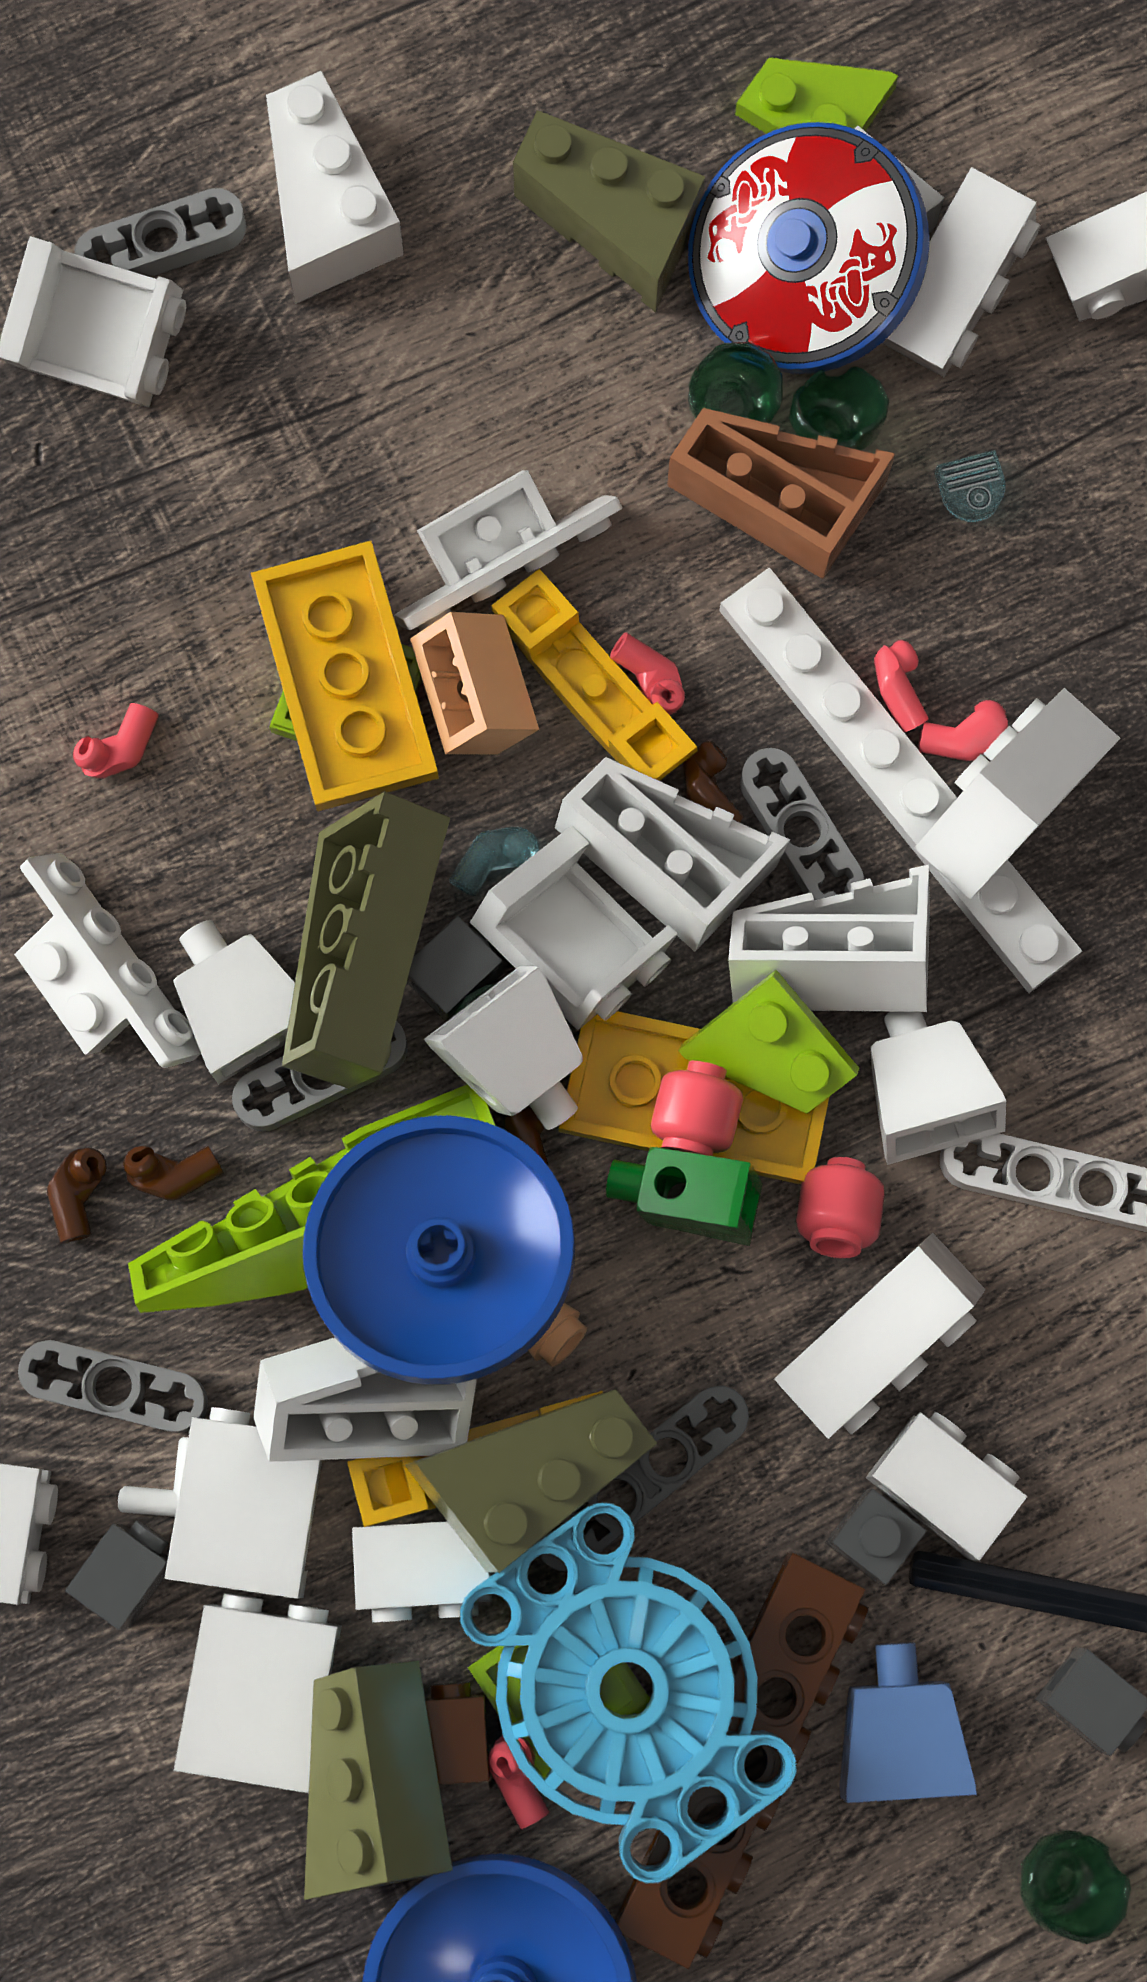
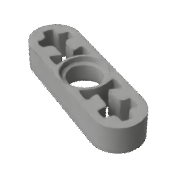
M212 188L90 229L78 239L74 254L97 261L95 253L107 249L108 254L111 256L112 266L152 277L235 248L242 241L246 233L245 216L241 202L232 192L221 188ZM220 211L222 217L225 218L226 227L216 230L212 222H210L209 214ZM188 219L191 220L192 228L197 238L189 241L183 222ZM166 227L177 233V241L172 248L164 252H154L144 245L146 236L155 228ZM126 240H133L138 259H131Z
M764 748L754 752L744 764L740 786L744 798L767 835L770 836L771 832L785 837L784 825L789 819L796 816H806L812 819L819 828L820 837L815 844L809 847H797L789 842L781 857L804 894L812 893L814 900L837 895L834 891L823 894L819 890L825 876L817 861L809 869H805L802 864L819 857L827 847H831L834 853L827 854L824 863L835 878L844 874L849 878L844 893L851 892V883L864 880L862 869L793 758L786 752L776 748ZM763 766L770 773L780 770L784 774L781 777L779 789L787 803L794 795H798L801 799L787 804L777 816H772L770 811L777 809L779 803L773 790L769 786H763L759 789L755 786L760 773L759 768Z
M396 1021L393 1036L396 1040L391 1042L390 1057L383 1069V1073L350 1089L333 1084L327 1089L315 1090L304 1083L302 1073L290 1069L292 1081L298 1092L305 1099L293 1104L292 1096L287 1092L272 1101L274 1112L270 1115L263 1116L258 1109H252L247 1112L246 1105L254 1100L251 1091L253 1088L262 1085L269 1093L286 1086L284 1080L279 1076L280 1073L289 1070V1068L282 1066V1056L245 1074L239 1079L232 1094L233 1108L241 1121L253 1130L271 1131L396 1071L403 1064L407 1056L408 1043L405 1032Z
M45 1340L33 1344L24 1352L19 1362L18 1375L21 1385L30 1395L45 1401L173 1433L190 1431L192 1417L204 1419L207 1412L208 1397L203 1385L194 1377L182 1372L53 1340ZM52 1353H59L58 1364L60 1366L82 1372V1360L84 1358L92 1360L82 1379V1399L72 1397L79 1385L59 1379L53 1380L49 1389H43L44 1378L34 1374L37 1362H48ZM121 1368L130 1376L132 1383L130 1395L119 1405L107 1406L99 1400L96 1394L97 1379L107 1369ZM145 1375L155 1376L149 1389L167 1394H173L177 1384L186 1385L184 1395L194 1400L191 1412L182 1411L178 1414L176 1421H169V1409L162 1405L145 1401L146 1414H135V1410L142 1402L145 1394Z

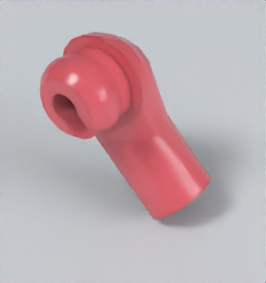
M625 632L614 645L610 653V659L636 675L641 692L652 705L658 702L669 715L675 713L683 706L685 700V692L675 663Z
M898 640L891 647L888 648L884 645L874 657V665L882 699L894 721L905 733L925 723L929 717L906 676L907 672L917 668L918 656L909 642Z
M985 700L978 703L974 707L975 712L956 727L925 722L921 727L917 749L920 753L962 761H973L980 754L983 755L989 746L1008 727L1006 712L998 702Z
M131 703L117 735L101 740L86 736L76 744L73 752V759L76 765L82 768L84 774L100 779L135 767L143 757L159 714L146 706Z
M501 1736L495 1741L493 1748L489 1752V1770L520 1829H524L541 1820L550 1812L537 1787L518 1767L504 1737ZM523 1737L519 1738L518 1740L528 1760L535 1766L533 1747Z

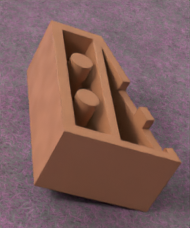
M703 408L670 456L667 486L821 579H824L887 483L895 453L876 449L875 454L837 445L838 440L820 435H818L817 440L781 432L778 425Z

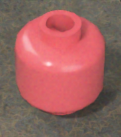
M689 1061L687 1070L668 1072L663 1076L651 1121L653 1134L663 1141L662 1148L713 1156V1153L724 1152L731 1147L743 1102V1094L734 1084L725 1080L726 1069L708 1062Z
M849 1157L831 1158L827 1161V1165L811 1169L807 1173L804 1182L801 1183L796 1219L799 1233L810 1242V1248L821 1255L832 1258H852L858 1256L862 1249L871 1246L879 1238L885 1198L884 1185L874 1174L866 1171L864 1163L857 1159Z

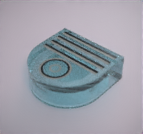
M995 450L936 466L934 475L943 503L953 516L967 522H978L991 517L997 511L1004 497L1006 484Z

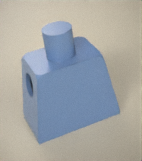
M915 1642L875 1645L878 1685L851 1686L848 1690L840 1776V1797L847 1803L976 1795V1784L949 1683L944 1681H918Z

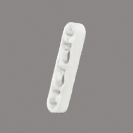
M999 1133L942 1149L940 1153V1168L944 1177L952 1185L961 1189L1147 1232V1204L1133 1201L1128 1204V1214L1120 1212V1207L1123 1205L1128 1193L1127 1178L1136 1181L1130 1193L1147 1196V1168ZM968 1143H974L978 1145L977 1155L979 1157L997 1161L1001 1157L1000 1148L1009 1150L1010 1155L1002 1169L1003 1184L993 1182V1178L998 1171L996 1168L978 1166L972 1175L963 1173V1162L954 1159V1151L962 1152ZM1036 1156L1048 1165L1050 1181L1045 1189L1030 1191L1018 1182L1016 1166L1021 1158ZM1099 1171L1111 1180L1113 1196L1109 1203L1103 1206H1093L1082 1198L1079 1191V1181L1084 1173Z

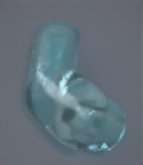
M505 827L483 831L475 837L449 878V881L459 890L475 897L491 871L519 867L539 851L538 839L533 833L523 827Z

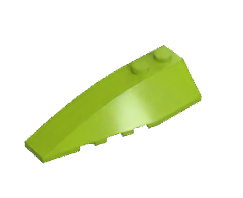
M467 1084L360 1127L341 1138L345 1149L317 1165L311 1157L305 1159L289 1169L292 1180L264 1196H261L254 1189L233 1202L234 1207L230 1209L226 1218L211 1226L208 1222L199 1221L128 1263L134 1300L139 1312L211 1307L279 1296L308 1289L303 1265V1238L306 1221L312 1202L321 1184L340 1159L372 1134L391 1125L414 1118L459 1116L484 1121L496 1126L488 1104Z

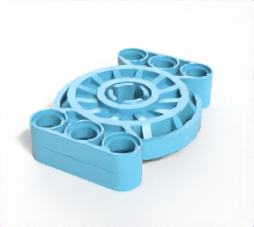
M596 1503L585 1508L532 1546L500 1573L496 1572L476 1586L464 1598L460 1609V1622L465 1634L473 1642L483 1646H504L497 1670L496 1704L503 1737L521 1771L544 1796L570 1813L603 1824L623 1825L619 1836V1853L625 1870L632 1877L644 1883H659L673 1876L784 1794L793 1783L796 1774V1759L791 1748L777 1735L765 1730L751 1731L757 1713V1673L750 1643L734 1612L710 1586L684 1569L651 1558L628 1557L634 1541V1526L629 1515L622 1508L611 1503ZM598 1514H607L614 1517L620 1523L623 1530V1539L620 1546L609 1554L600 1555L591 1551L584 1541L583 1530L586 1523L591 1517ZM542 1554L559 1556L565 1562L568 1569V1578L564 1587L554 1594L537 1592L531 1586L528 1579L530 1563ZM623 1568H639L637 1581L619 1580ZM653 1571L676 1577L696 1591L686 1600L672 1590L653 1585ZM486 1594H496L503 1597L511 1609L509 1626L498 1634L482 1632L473 1621L472 1610L475 1602ZM707 1601L724 1618L735 1640L722 1642L714 1625L701 1612ZM529 1645L524 1662L511 1660L515 1646ZM738 1655L741 1657L745 1675L744 1702L734 1700V1676L730 1659ZM632 1662L640 1665L651 1676L653 1690L647 1708L637 1715L636 1713L632 1715L615 1713L609 1708L607 1709L601 1699L600 1684L602 1678L612 1666L619 1663ZM508 1676L521 1679L520 1703L524 1719L512 1723L507 1701ZM731 1717H741L738 1731H728ZM530 1736L538 1754L551 1768L545 1778L528 1760L518 1740L519 1738ZM759 1745H769L776 1748L781 1757L779 1773L773 1780L767 1783H756L749 1780L744 1771V1761L747 1754ZM565 1780L581 1792L601 1798L600 1807L597 1808L576 1801L557 1787ZM702 1787L719 1789L725 1797L726 1807L723 1815L711 1824H700L688 1815L687 1804L689 1798L695 1790ZM616 1801L632 1802L629 1811H614ZM647 1828H655L662 1831L670 1840V1849L667 1856L662 1862L655 1865L639 1863L630 1851L633 1838L638 1832Z

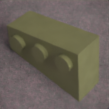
M537 110L513 161L514 196L570 243L575 240L599 260V267L610 276L614 277L617 275L642 296L641 301L656 313L690 238L696 210L704 194L705 176Z
M615 1389L405 1464V1467L486 1572L500 1573L655 1446L657 1442Z
M419 1661L354 1667L315 1679L313 1683L304 1900L366 1890L453 1871Z

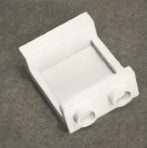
M30 236L0 338V359L15 367L149 408L153 394L159 395L166 383L169 362L167 359H164L170 335L176 336L184 321L186 301L181 299L183 289L170 279L160 276L157 279L79 256L63 251L54 243Z
M571 825L492 887L470 923L515 968L519 966L539 967L544 973L564 1017L579 1030L597 1014L604 1021L615 1014L632 995L627 988L636 980L644 987L650 984L671 962L665 951L678 933L668 925L652 938L577 863L589 842Z
M211 1407L209 1420L192 1417L164 1579L296 1599L304 1598L308 1571L304 1570L322 1460L269 1462L257 1427L249 1426L251 1413Z
M224 1593L222 1605L207 1604L203 1608L174 1771L309 1793L313 1683L315 1679L331 1675L336 1643L340 1639L342 1625L327 1623L329 1610L289 1604L288 1615L283 1616L261 1612L263 1599Z

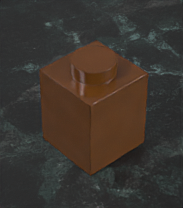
M470 1682L430 1685L431 1697L425 1698L439 1785L489 1781L486 1695H471Z

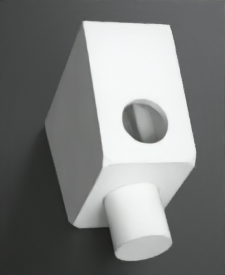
M206 920L193 926L179 938L195 966L178 975L173 981L205 1065L219 1085L285 1045L295 982L252 934L245 935L227 946L213 921Z
M519 966L424 1039L429 1047L497 1113L513 1116L529 1105L546 1130H550L568 1120L578 1109V1106L560 1080L583 1062V1056L550 985L539 967Z
M890 1011L887 1013L884 1022L890 1038L876 1041L870 1046L873 1084L887 1165L1005 1132L1006 1099L961 1024L950 1020L927 1027L922 1012Z

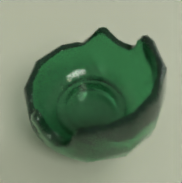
M751 342L723 343L716 346L692 373L688 383L689 410L695 419L701 410L706 408L770 424L783 400V374L771 354Z
M852 366L840 376H829L825 373L824 369H820L793 393L788 419L795 434L798 436L817 440L818 435L838 440L837 445L863 451L873 444L881 432L887 418L890 400L882 383L863 368Z
M1065 1829L1042 1836L1021 1862L1020 1893L1022 1901L1033 1920L1048 1933L1087 1945L1110 1937L1126 1918L1131 1893L1130 1879L1114 1864L1109 1854V1847L1093 1836L1084 1835L1080 1831Z

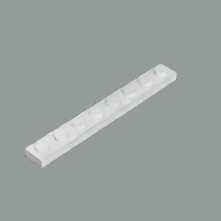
M770 567L721 602L719 610L920 860L925 865L929 864V871L1028 993H1031L1079 956L1082 952L1080 947L1009 860L969 899L914 849L924 835L957 799L956 795Z

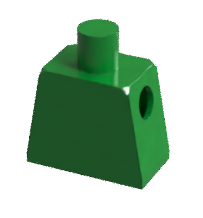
M650 1147L645 1165L616 1159L612 1161L607 1178L606 1196L607 1198L637 1203V1212L648 1224L750 1246L763 1183L749 1162ZM680 1183L686 1184L681 1195L673 1199H667L668 1192L673 1186Z

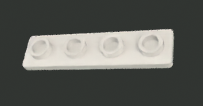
M522 470L417 530L446 585L404 608L394 616L400 627L407 630L418 627L421 632L443 616L452 612L450 608L471 596L474 602H479L501 591L506 586L503 577L524 566L527 572H531L550 563L559 556L556 547L574 536H577L579 542H582L604 532L612 525L609 516L620 511L623 507L616 496L603 495L554 522L529 472Z
M62 853L29 857L20 866V869L51 911L53 917L14 955L83 1053L89 1055L100 1052L131 1024L161 1067L168 1068L195 1060L201 1052L193 1036L189 1021L170 1004L158 987L157 979L152 969L145 962L138 959L121 935V928L117 920L101 907L86 886L85 877L79 867Z

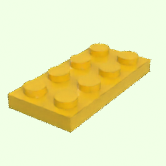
M372 541L251 572L317 812L377 796L384 791L391 792L439 779L437 766Z
M619 1011L606 1021L598 1014L581 1027L577 1045L582 1053L583 1062L571 1072L567 1092L578 1106V1109L568 1120L559 1125V1132L649 1151L650 1147L662 1148L663 1141L653 1134L651 1130V1121L661 1080L668 1072L687 1070L689 1060L685 1059L678 1050L685 1041L700 1029ZM725 1077L726 1081L734 1084L742 1092L743 1102L731 1147L724 1152L713 1153V1156L749 1162L759 1176L796 1184L804 1182L807 1173L816 1166L829 1097L806 1114Z

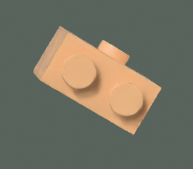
M450 612L410 638L445 754L498 755L539 730L504 615Z

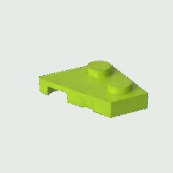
M768 58L737 101L735 115L766 134L789 125L810 122L835 123L853 129L859 126L866 131L895 90L898 76L890 71Z
M777 970L773 971L685 1041L678 1050L685 1059L708 1062L723 1067L727 1070V1078L806 1114L857 1076L859 1071L857 1064Z

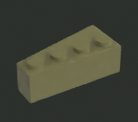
M384 791L319 832L282 1061L283 1067L348 1089L383 1073V1069L390 1057L391 1039L450 817Z

